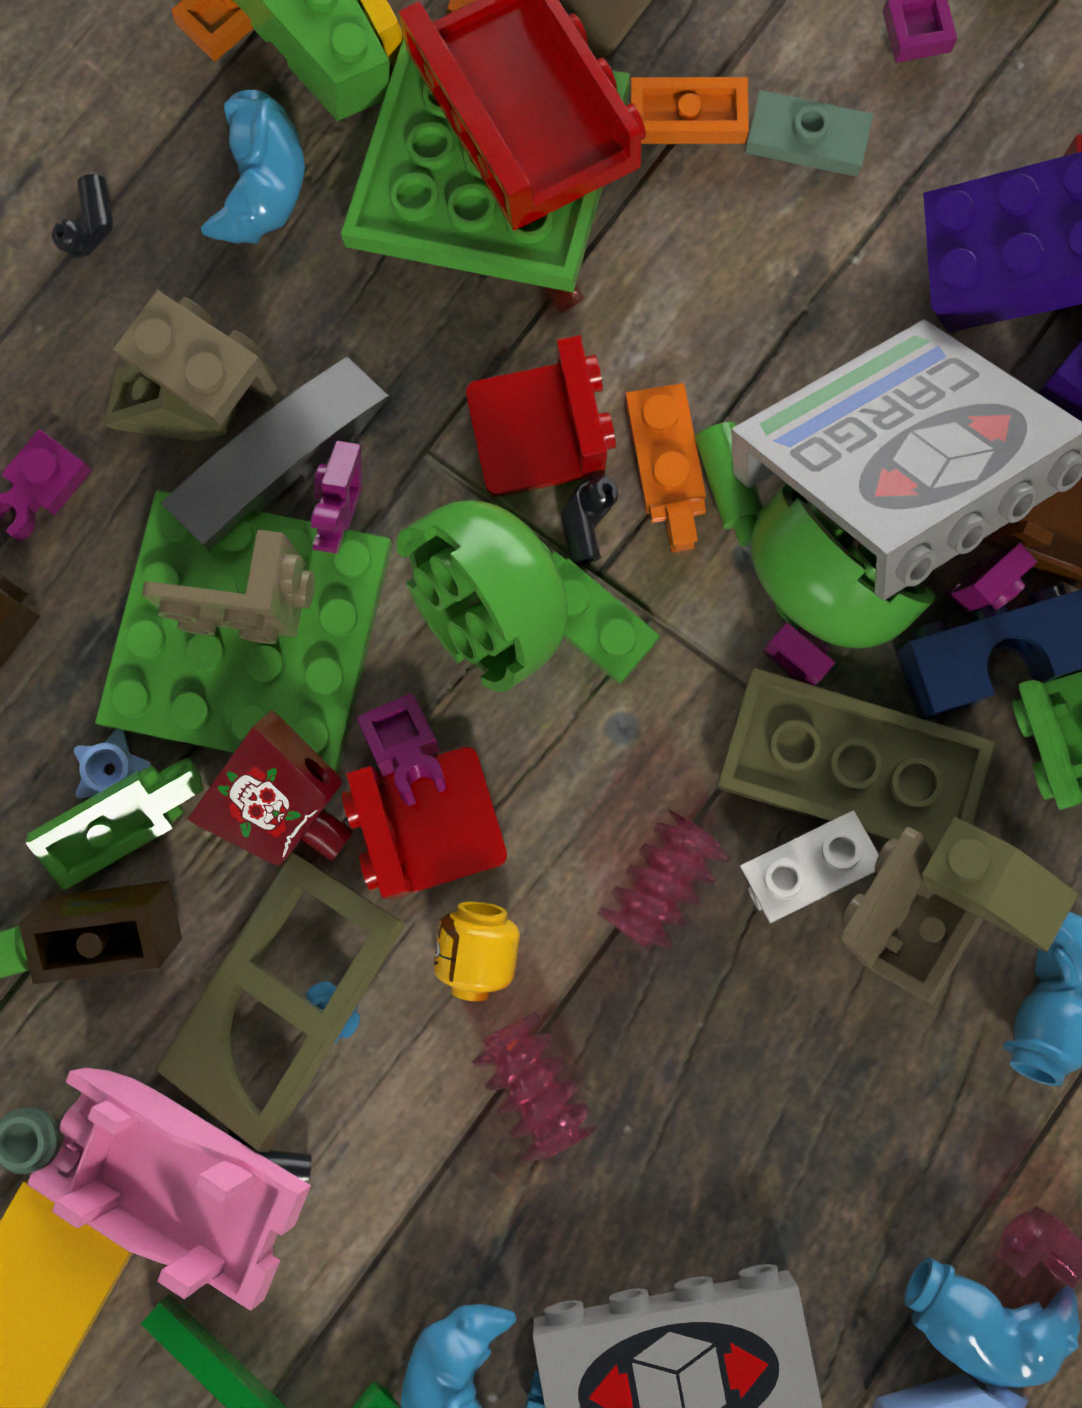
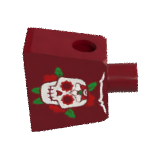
M272 710L251 728L188 817V820L195 825L273 865H282L300 840L332 862L354 832L353 829L324 809L343 784L340 776Z

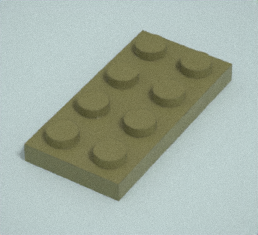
M753 667L748 677L715 788L826 823L854 810L868 836L888 842L891 838L899 839L903 831L910 827L922 833L931 852L934 854L954 816L973 825L995 741Z

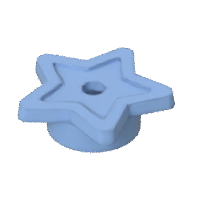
M116 729L104 743L94 746H76L74 754L80 763L79 772L81 776V781L75 793L76 797L79 799L92 797L134 772L139 771L140 773L143 769L150 767L151 763L130 754L126 734L123 730ZM109 764L115 766V772L112 775H107L105 772V768Z

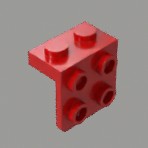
M581 335L556 340L557 364L476 380L467 386L466 398L486 490L491 496L502 497L605 475L607 450L616 448L614 428L609 412L598 413L594 393L603 391L600 367L596 355L585 356Z
M461 747L432 756L439 762L446 780V790L439 793L432 779L427 777L418 778L411 785L416 804L411 806L405 804L400 797L394 781L395 772L382 777L381 772L379 773L372 766L346 773L351 790L341 793L344 810L351 828H362L368 851L359 854L361 870L368 889L374 890L379 888L382 899L393 900L500 867L506 862L508 856L478 754L473 748Z

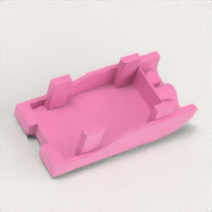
M81 1068L71 1070L66 1083L82 1093L78 1100L68 1109L61 1121L59 1129L60 1133L64 1135L63 1145L56 1157L48 1165L31 1173L27 1185L53 1201L55 1205L52 1212L77 1229L88 1224L127 1251L168 1265L162 1269L157 1282L181 1298L186 1299L208 1283L248 1310H253L265 1300L281 1261L273 1256L275 1239L278 1234L282 1236L295 1226L311 1185L155 1089L131 1077L101 1069Z

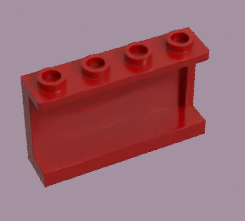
M476 0L433 22L420 1L398 11L408 55L513 231L641 168V140L646 137L642 117L634 104H624L617 93L615 77L609 64L602 57L596 60L588 47V38L581 20L575 13L568 15L560 0Z

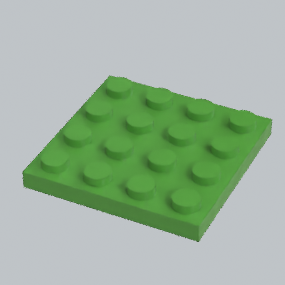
M403 38L341 236L347 248L574 293L603 187L513 231L408 55ZM612 70L617 85V93L626 105L630 91V73Z
M156 490L95 724L234 754L251 728L272 710L339 775L393 544L391 539L353 530H344L342 544L337 554L313 550V541L317 529L311 528V522L265 512L258 515L252 510L216 546L208 551L161 504L171 493ZM257 530L284 533L309 565L308 571H313L315 576L312 604L309 609L302 608L297 637L278 635L277 643L275 644L258 643L239 637V630L216 627L215 635L212 636L198 635L177 629L178 621L159 616V608L142 596L144 582H158L246 594Z

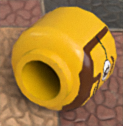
M462 902L457 905V911L450 912L440 919L433 958V970L435 976L440 981L452 987L451 994L454 997L466 1001H485L489 997V992L505 989L513 981L520 932L516 924L507 919L508 912L504 908L484 902Z

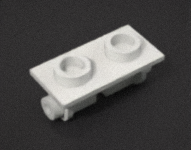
M853 810L740 865V868L750 885L748 892L759 911L763 909L771 924L875 873V863L879 854Z

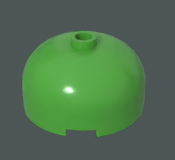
M786 482L766 503L758 515L751 538L753 566L760 583L774 601L776 611L794 628L798 629L801 627L825 642L845 648L874 647L900 635L936 598L935 592L928 587L922 590L918 584L905 587L885 601L874 594L877 556Z
M465 500L443 505L401 530L397 537V553L403 558L409 556L414 577L406 582L408 590L427 625L457 664L465 658L485 673L480 676L483 686L495 692H506L535 673L552 658L560 646L566 630L568 605L565 587L551 552L522 520L497 505L483 501ZM479 601L478 603L467 609L470 603Z

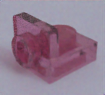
M1035 1206L1030 1213L1023 1212L1007 1225L1001 1236L1003 1244L995 1255L1020 1277H1026L1041 1261L1071 1290H1074L1080 1282L1082 1283V1241L1058 1218Z

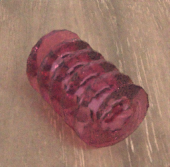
M668 810L677 826L658 822L653 829L655 835L663 844V848L644 843L639 850L649 868L629 865L625 870L635 889L631 890L615 886L610 892L620 906V911L600 907L596 913L647 950H649L648 948L651 944L668 949L672 947L673 941L664 930L663 925L669 923L680 927L686 926L688 921L677 905L679 902L696 906L700 905L702 900L691 884L694 880L711 885L714 884L716 878L706 866L707 860L710 859L727 864L731 859L717 840L691 821L671 810Z
M537 1010L509 1023L480 1040L479 1042H482L485 1047L472 1061L475 1068L495 1065L497 1071L484 1085L487 1091L507 1088L509 1095L497 1107L499 1115L520 1113L522 1118L509 1132L511 1138L532 1136L534 1142L521 1156L524 1163L552 1157L583 1140L598 1128V1126L579 1128L590 1113L587 1103L579 1102L566 1105L567 1101L578 1089L575 1080H553L565 1066L562 1056L541 1057L553 1042L550 1033L529 1035L528 1032L540 1019Z

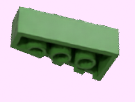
M234 0L251 19L253 29L266 43L270 41L287 59V65L336 121L384 101L389 85L390 60L357 0Z

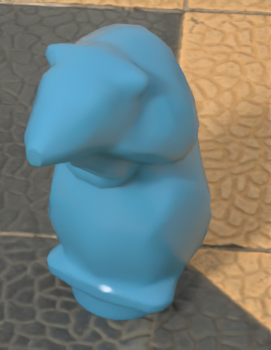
M244 90L235 93L224 103L225 115L230 127L229 146L238 165L240 178L227 196L224 207L201 226V231L204 236L214 240H223L237 244L243 242L258 244L264 234L283 227L288 221L300 194L305 163L299 135L294 123L287 116L286 110L262 91Z
M1069 912L1048 952L1046 953L1038 949L1035 974L1041 982L1036 984L1032 993L1024 999L1016 1014L1013 1027V1041H1005L1002 1046L1004 1050L1012 1054L1010 1066L1015 1071L1036 1082L1056 1087L1062 1086L1065 1076L1082 1067V917L1073 912Z
M926 1257L920 1262L908 1282L904 1303L907 1307L914 1310V1313L911 1315L912 1323L924 1332L932 1345L947 1359L981 1382L995 1386L1015 1388L1048 1383L1060 1371L1063 1361L1079 1347L1080 1321L1078 1316V1300L1075 1290L1069 1286H1064L1043 1309L1039 1302L1029 1303L1017 1309L1002 1307L997 1297L984 1285L955 1274L953 1266L939 1263L931 1257Z
M485 1304L464 1305L456 1308L448 1317L424 1328L408 1362L402 1387L401 1407L482 1408L476 1398L477 1392L473 1382L474 1375L490 1356L491 1350L488 1346L491 1341L507 1331L516 1322L515 1313L504 1308Z

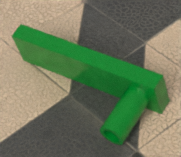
M171 1294L161 1300L140 1323L225 1408H287ZM374 1380L351 1408L402 1407L389 1391Z

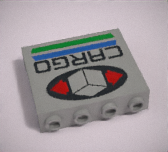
M925 319L731 429L733 476L750 488L775 473L877 556L874 594L883 601L907 586L918 585L928 577L932 570L958 554L969 553L979 545L983 538L1009 522L1015 523L1020 521L1033 507L1058 491L1065 492L1071 489L1082 477V422Z
M764 1264L742 1269L738 1273L739 1279L714 1284L711 1277H692L678 1281L674 1284L675 1291L649 1296L648 1290L637 1288L614 1293L609 1297V1304L584 1308L583 1302L576 1300L550 1305L544 1309L545 1316L534 1318L533 1341L545 1408H823L799 1287L788 1270L778 1272L776 1265Z

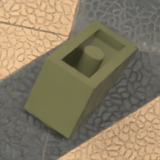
M128 365L115 370L104 426L116 430L197 442L225 435L227 428L235 417L237 405H235L221 426H219Z
M955 816L922 873L927 890L1046 953L1050 949L1079 894L1018 848Z

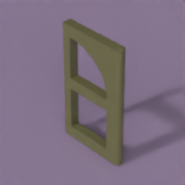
M292 851L281 865L159 1062L156 1071L258 1152L268 1153L406 924L306 860L300 852ZM304 890L370 933L324 1010L259 965ZM243 990L307 1035L306 1040L262 1112L258 1110L245 1093L238 1079L232 1058V1020Z

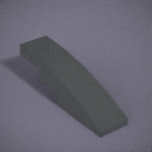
M345 357L302 385L256 419L202 464L167 496L161 504L210 551L252 510L260 515L299 476L307 481L317 471L318 466L321 463L324 464L331 457L336 441L347 442L390 400L389 395L352 360Z

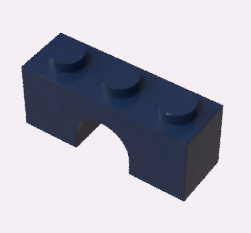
M1057 585L1029 595L1027 597L1029 605L1008 611L1006 604L997 610L990 605L970 613L968 616L971 623L949 629L947 621L941 620L912 630L910 632L912 640L899 649L896 655L918 718L927 720L979 704L994 696L995 692L987 671V661L990 652L995 648L1007 649L1018 654L1027 664L1032 679L1045 683L1082 672V589L1067 594L1064 585Z

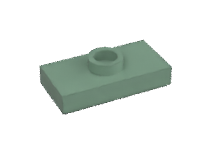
M759 90L745 153L858 177L864 160L873 114Z

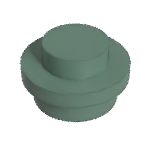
M23 1107L11 1111L0 1120V1164L5 1169L16 1174H29L45 1167L54 1158L58 1150L60 1136L58 1126L51 1115L40 1108Z

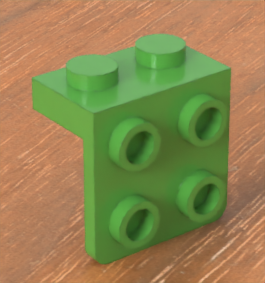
M1082 672L1045 683L1036 680L1020 683L1019 689L1022 698L1013 700V708L1023 736L1029 737L1033 735L1036 739L1042 760L1033 762V770L1043 798L1045 800L1055 798L1059 810L1081 804Z

